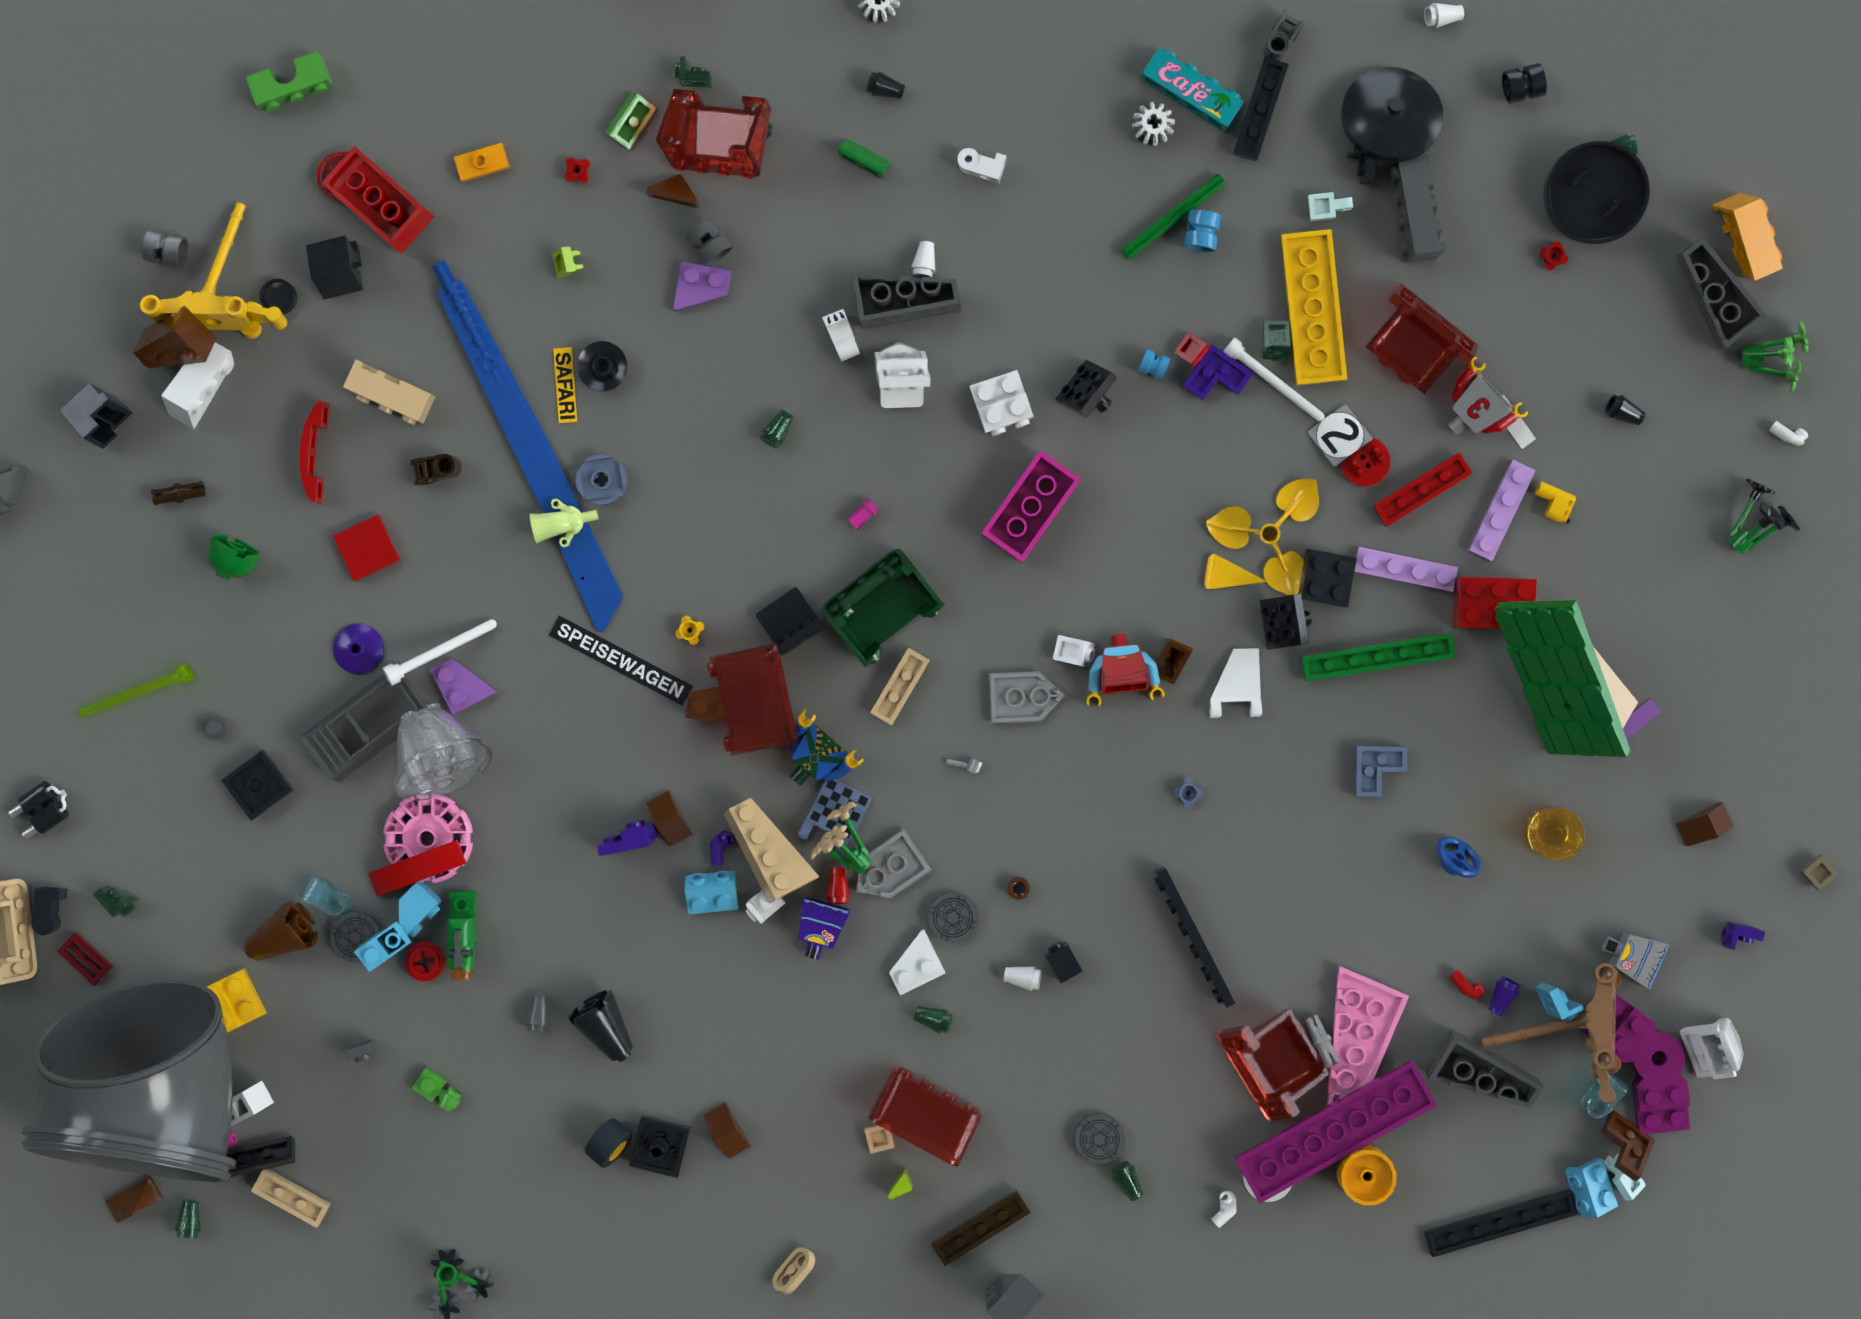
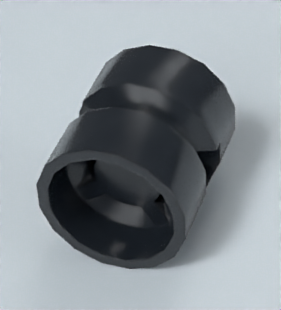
M1540 63L1525 66L1523 71L1515 68L1502 73V87L1507 102L1511 104L1524 101L1526 96L1533 99L1546 95L1547 81L1544 69Z

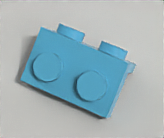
M722 870L715 873H695L685 876V896L688 914L739 910L735 871Z
M1595 1158L1580 1167H1568L1565 1169L1568 1184L1580 1217L1598 1218L1618 1207L1603 1158Z

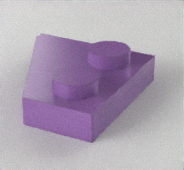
M681 262L673 310L681 311L690 306L701 305L711 300L727 297L732 271Z
M454 658L430 669L452 715L497 693L495 688L485 683L479 676L469 671Z

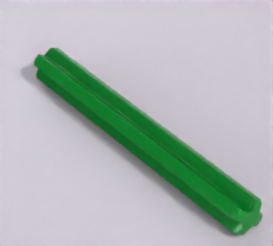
M1216 174L1125 245L1121 250L1123 255L1128 260L1136 256L1187 216L1190 210L1196 209L1226 184L1224 178L1220 174Z

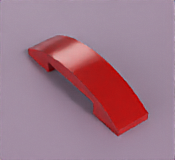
M318 401L311 410L302 431L299 448V468L303 487L310 502L322 504L324 479L314 477L317 429H328L329 404L324 401Z
M456 840L368 873L378 897L464 865L466 860L460 844Z

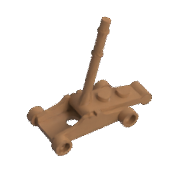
M1600 964L1595 971L1597 978L1595 996L1586 1006L1587 1013L1569 1021L1561 1020L1529 1028L1523 1027L1520 1030L1502 1034L1496 1033L1493 1036L1482 1038L1484 1048L1495 1045L1500 1046V1044L1522 1039L1527 1040V1038L1573 1028L1588 1029L1590 1038H1586L1588 1052L1594 1054L1595 1063L1591 1064L1594 1079L1599 1078L1601 1087L1598 1096L1604 1103H1614L1617 1095L1611 1089L1608 1073L1614 1074L1621 1068V1060L1615 1055L1616 989L1622 984V976L1611 964Z

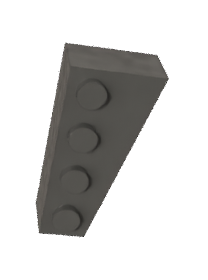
M1451 1029L1425 1070L1428 1080L1439 1081L1452 1087L1474 1091L1480 1095L1498 1098V1100L1530 1109L1544 1088L1538 1078Z

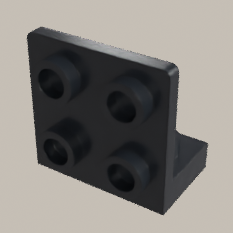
M794 587L756 613L757 619L776 645V649L781 656L786 655L824 629V626L797 587Z

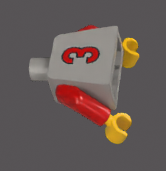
M1474 357L1468 363V368L1456 381L1452 400L1454 405L1452 409L1458 416L1448 425L1457 435L1468 426L1476 434L1480 431L1484 434L1501 432L1512 425L1517 419L1528 415V411L1519 414L1517 411L1518 406L1523 403L1511 406L1480 372L1485 368L1486 364L1484 363L1480 368L1475 367L1474 361L1477 357Z

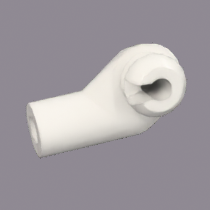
M1778 421L1769 430V432L1782 441L1795 446L1803 445L1805 443L1804 440L1808 438V433L1805 430L1798 428L1794 433Z
M1223 1191L1220 1194V1211L1211 1218L1218 1228H1221L1236 1214V1197L1231 1191Z

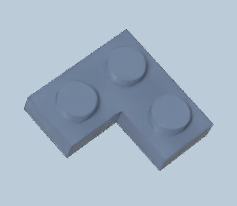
M1355 746L1356 797H1382V772H1407V747Z

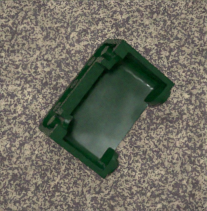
M895 549L830 598L823 605L821 611L866 668L869 664H874L881 658L882 647L880 645L919 614L923 618H932L945 605L901 549Z

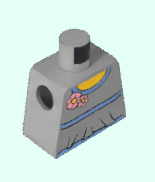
M1625 932L1622 933L1619 941L1607 936L1602 944V950L1612 954L1609 964L1648 989L1651 988L1669 948V945L1663 942Z

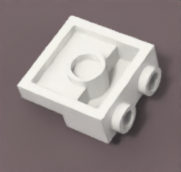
M1017 370L969 386L985 434L991 433L993 437L1005 433V428L1015 425L1016 429L1029 425V420L1034 417Z

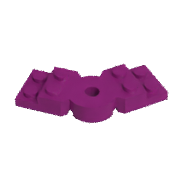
M1616 994L1615 1055L1623 1063L1630 1062L1634 1071L1639 1075L1631 1083L1637 1127L1644 1135L1690 1129L1688 1106L1691 1105L1688 1081L1680 1075L1685 1061L1682 1046L1672 1036L1656 1031L1655 1023ZM1580 1029L1587 1036H1589L1588 1029ZM1656 1051H1660V1060L1653 1063L1652 1055Z

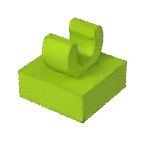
M561 247L552 254L557 279L566 278L583 268V264L576 265L573 258L581 255L580 251L575 250L571 252V247Z

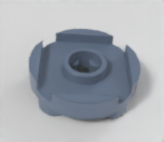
M593 455L587 458L580 469H578L576 473V486L579 493L587 501L596 505H609L624 495L627 486V474L618 460L608 455ZM600 473H603L604 477H608V482H605L604 487L595 483V479L599 478Z

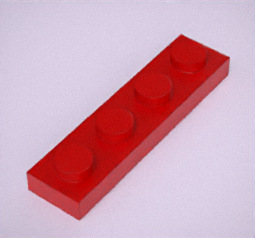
M1459 452L1372 507L1384 526L1388 527L1473 473Z

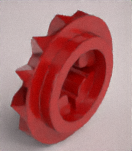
M418 942L412 945L405 955L404 964L406 971L417 981H432L440 976L443 971L445 955L440 947L432 942ZM423 953L426 958L435 959L428 964V968H425L424 964H415L423 958Z

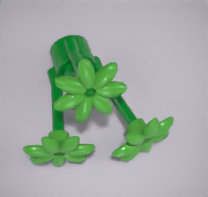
M1799 321V325H1797L1799 333L1793 334L1792 337L1760 344H1750V347H1743V367H1749V372H1763L1784 377L1785 380L1791 381L1789 392L1794 391L1799 380L1798 375L1801 372L1802 365L1801 361L1798 360L1795 370L1790 371L1792 363L1795 361L1792 354L1795 351L1793 342L1794 344L1801 343L1802 351L1805 354L1808 353L1809 341L1805 337L1807 331L1803 322ZM1785 344L1784 348H1779L1777 351H1765L1764 349ZM1778 356L1779 358H1784L1787 372L1762 367L1759 364H1764V357Z

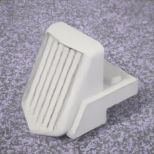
M897 342L882 349L880 352H875V373L880 388V403L883 408L920 407L923 405V388L930 387V374L927 369L928 359L925 351H918L916 348Z
M1721 1018L1713 1024L1685 1027L1679 1031L1697 1078L1713 1077L1714 1080L1737 1076L1736 1071L1740 1070L1744 1053L1740 1037L1729 1018Z

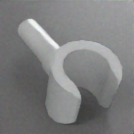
M971 757L968 764L947 759L946 765L959 767L977 774L980 772L983 763Z

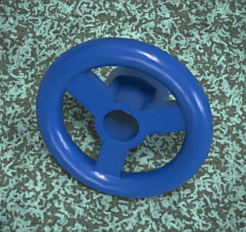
M1443 837L1438 841L1437 854L1441 860L1442 868L1447 873L1465 878H1472L1479 874L1481 870L1480 859L1468 844L1455 837ZM1452 844L1457 846V849L1452 852L1444 850V846ZM1465 852L1471 858L1473 867L1466 860Z

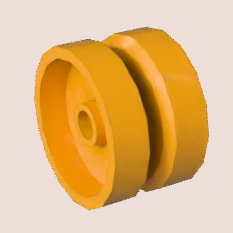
M1367 1144L1338 1160L1336 1163L1337 1181L1346 1195L1354 1202L1364 1206L1377 1205L1386 1201L1393 1193L1397 1183L1396 1170L1392 1161L1378 1147ZM1367 1172L1368 1176L1363 1177L1364 1173Z

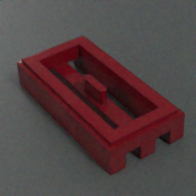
M78 932L74 933L57 951L93 986L97 985L100 982L99 980L114 967ZM74 941L78 945H80L95 961H97L103 967V969H101L88 955H86L74 943ZM69 947L71 950H73L80 957V959H82L88 966H90L97 973V975L94 976L67 950V948Z

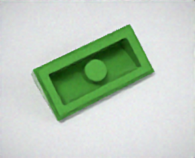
M631 92L605 131V134L630 150L657 108L638 93Z

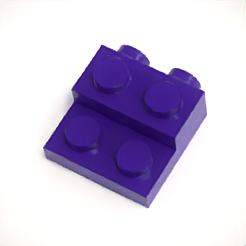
M644 819L629 822L626 824V828L620 831L621 834L608 836L603 839V843L597 846L598 854L603 856L648 847L655 843L654 839L658 837L657 827L655 823L645 824Z

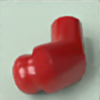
M1460 970L1455 971L1449 976L1459 992L1473 1000L1480 999L1479 996L1485 993L1480 983L1476 982L1471 986Z

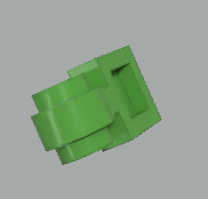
M428 1066L423 1070L412 1087V1090L432 1103L439 1096L440 1101L438 1105L449 1112L457 1108L462 1095L459 1090L452 1086L445 1089L444 1086L448 1080Z

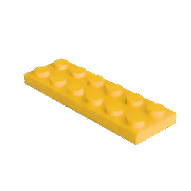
M1332 229L1281 234L1280 240L1296 386L1346 381L1347 370Z

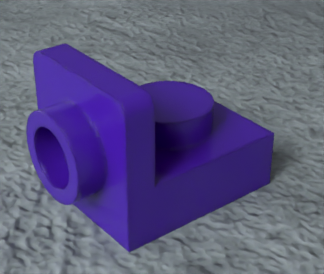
M1728 921L1727 926L1723 928L1721 933L1722 946L1735 950L1737 939L1752 944L1754 939L1763 941L1765 931Z

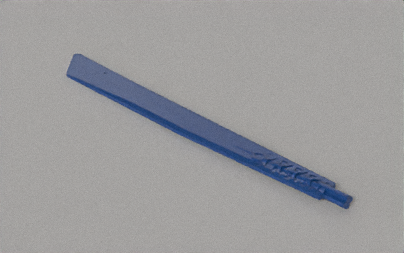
M446 260L435 263L432 268L443 288L438 291V295L543 513L561 511L560 509L552 508L551 501L553 499H558L567 506H574L583 513L543 429L464 283L461 280L456 282ZM584 522L582 529L579 533L574 534L568 547H562L559 541L560 538L565 537L566 533L557 535L555 538L597 631L602 632L611 620L623 595L588 522Z

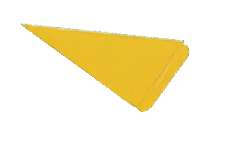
M1216 554L1208 557L1204 577L1206 589L1266 582V580Z

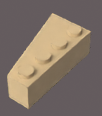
M752 798L729 808L723 814L769 904L819 878L818 874Z

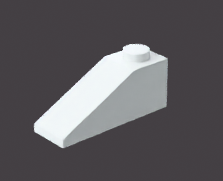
M263 1081L232 1097L231 1127L274 1103Z

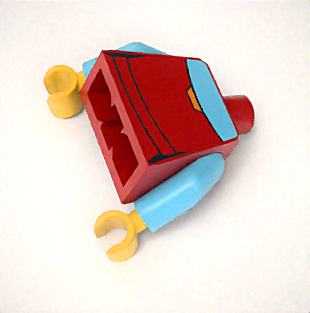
M1125 634L1113 635L1111 637L1112 647L1103 648V655L1096 658L1089 671L1088 689L1091 693L1087 696V705L1089 706V699L1091 697H1097L1099 699L1098 707L1101 705L1102 699L1098 693L1099 691H1101V695L1148 690V697L1154 701L1153 692L1159 690L1160 697L1163 699L1165 693L1158 686L1160 678L1157 664L1146 652L1141 651L1139 645H1127Z

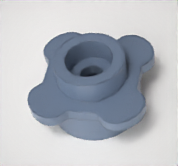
M1185 778L1183 784L1173 791L1174 797L1179 798L1186 808H1191L1193 802L1204 794L1201 788H1197L1194 785V781L1191 778ZM1189 790L1191 794L1186 795V791Z

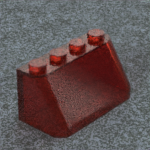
M900 1066L899 1069L893 1067L869 1111L868 1118L878 1126L950 1165L958 1167L982 1118V1114L979 1113L980 1109L970 1103H966V1105L956 1101L957 1097L948 1091L943 1093L934 1089L935 1085L922 1078L921 1081L912 1077L913 1073Z

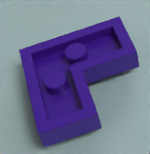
M1211 345L1182 387L1201 401L1205 399L1217 381L1238 395L1253 373L1217 347Z

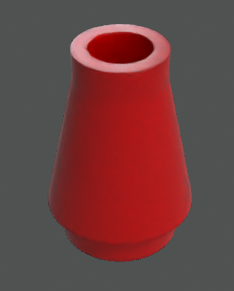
M830 868L826 893L828 904L849 903L848 897H851L845 875V868Z

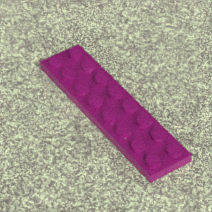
M1409 1060L1235 1156L1234 1159L1260 1204L1438 1105L1415 1063Z

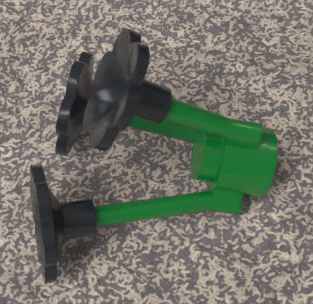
M1748 478L1745 480L1752 486L1753 490L1749 495L1750 500L1739 520L1729 532L1732 536L1728 540L1729 544L1741 554H1744L1747 550L1751 551L1759 542L1778 529L1782 530L1784 527L1790 526L1796 531L1800 530L1794 518L1783 506H1778L1781 513L1779 515L1775 508L1762 502L1759 511L1764 516L1758 521L1759 524L1751 532L1745 528L1740 531L1755 501H1759L1764 493L1775 494V491ZM1770 524H1775L1767 531L1759 535L1757 538L1755 537V535L1762 528H1767Z

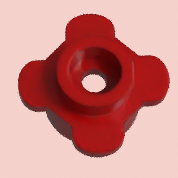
M573 157L567 158L565 161L567 165V172L564 174L565 180L567 182L587 183L589 180V160L585 158L582 160H575ZM576 168H579L578 173L575 172Z
M1558 241L1553 242L1547 248L1542 247L1538 252L1539 257L1543 258L1545 262V269L1548 271L1554 270L1555 266L1559 264L1564 265L1568 262V256L1562 244Z

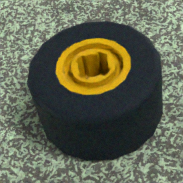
M615 1118L609 1119L591 1137L585 1147V1154L600 1167L606 1168L626 1149L632 1139V1132Z

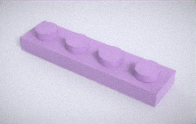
M1515 460L1510 461L1467 551L1489 562L1493 561L1536 470Z
M1363 547L1357 548L1354 570L1356 573L1447 592H1453L1458 567Z

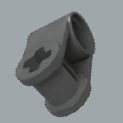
M1283 9L1264 45V56L1280 61L1285 56L1292 42L1295 41L1305 21H1298L1288 15L1287 11ZM1271 43L1281 45L1282 51H1274Z

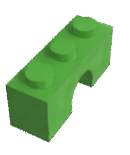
M316 51L294 59L296 76L287 84L279 83L277 75L270 68L247 76L246 79L256 106L262 111L272 112L279 109L281 104L287 102L297 103L302 101L306 95L312 93L318 95L326 92L328 87L333 86L324 58Z

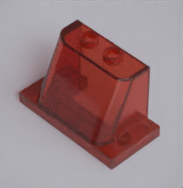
M1401 282L1388 299L1389 302L1396 306V309L1366 345V348L1378 357L1377 360L1382 366L1387 369L1391 367L1398 373L1397 377L1405 384L1411 383L1424 395L1457 357L1468 364L1474 358L1479 346Z
M1291 1009L1283 1010L1252 1030L1248 1025L1222 1030L1216 1035L1267 1121L1296 1117L1301 1112L1294 1101L1329 1075L1319 1057L1318 1050L1309 1041L1304 1027L1299 1024Z

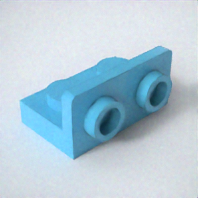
M1546 983L1535 986V990L1548 1015L1569 1021L1578 1017V1012L1584 1010L1581 1003L1567 999L1562 989Z

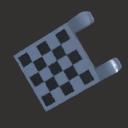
M836 779L829 782L825 781L798 836L806 840L814 825L827 832H832L834 826H837L839 829L841 826L846 825L839 816L827 820V816L833 810L839 809L841 805H846L849 802H855L856 804L855 807L849 809L848 813L850 814L849 819L852 825L857 830L872 797ZM847 827L844 832L848 833V836L843 840L844 844L848 847L853 836ZM836 847L835 852L843 857L845 853L840 847Z

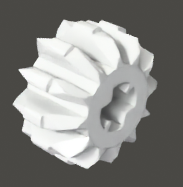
M860 0L861 3L858 4L859 10H865L864 18L867 19L873 15L874 23H877L880 16H882L883 22H887V14L894 17L896 12L893 8L900 7L898 0H883L880 5L875 4V0Z
M1150 102L1149 110L1142 105L1139 109L1140 113H1135L1133 116L1137 122L1132 124V129L1139 130L1135 137L1138 139L1144 136V145H1147L1149 139H1152L1153 146H1157L1158 138L1161 142L1165 143L1167 142L1166 135H1172L1174 132L1169 126L1175 124V119L1168 118L1172 111L1167 110L1163 112V103H1160L1158 109H1155L1154 102ZM1151 119L1154 120L1155 124H1158L1156 129H1153L1152 125L1149 124Z

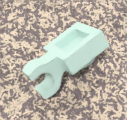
M1334 192L1307 196L1310 222L1335 219V211H1351L1353 208L1352 197L1334 199Z
M1619 1154L1613 1159L1610 1155L1604 1159L1605 1167L1616 1175L1612 1181L1625 1201L1633 1200L1646 1186L1642 1178L1633 1181L1614 1167Z

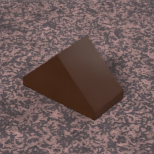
M669 790L647 802L655 826L670 846L693 834Z
M1720 802L1677 822L1676 825L1686 846H1691L1719 838L1733 826V823L1723 802Z
M726 1102L704 1114L714 1143L729 1159L751 1146Z

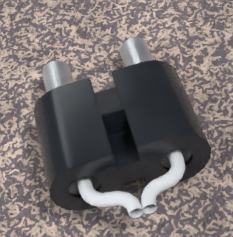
M43 781L19 797V804L9 810L8 813L12 818H15L23 811L31 816L29 820L32 826L22 832V836L25 839L30 838L37 832L44 834L69 816L65 802L67 794L65 790L59 791L56 787ZM57 794H63L61 801L58 802L56 799Z

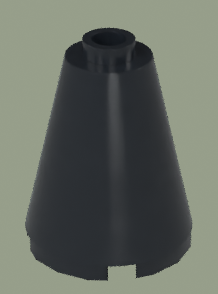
M603 990L583 1001L585 1005L580 1011L576 1007L569 1014L568 1019L571 1024L611 1061L618 1060V1062H622L631 1055L630 1051L633 1046L615 996L611 990L609 992Z

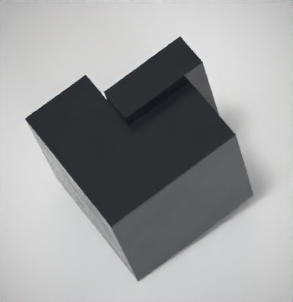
M344 235L306 245L311 280L324 300L363 290L361 273L358 270L359 267H362L359 245L356 240L349 242Z
M88 383L60 409V412L83 439L102 449L118 436L114 430L132 414V411L126 405L112 398L108 393L91 383Z

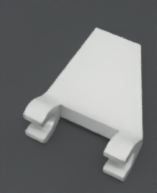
M1259 648L1233 649L1210 698V718H1220L1222 716L1221 703L1250 702V717L1262 716Z

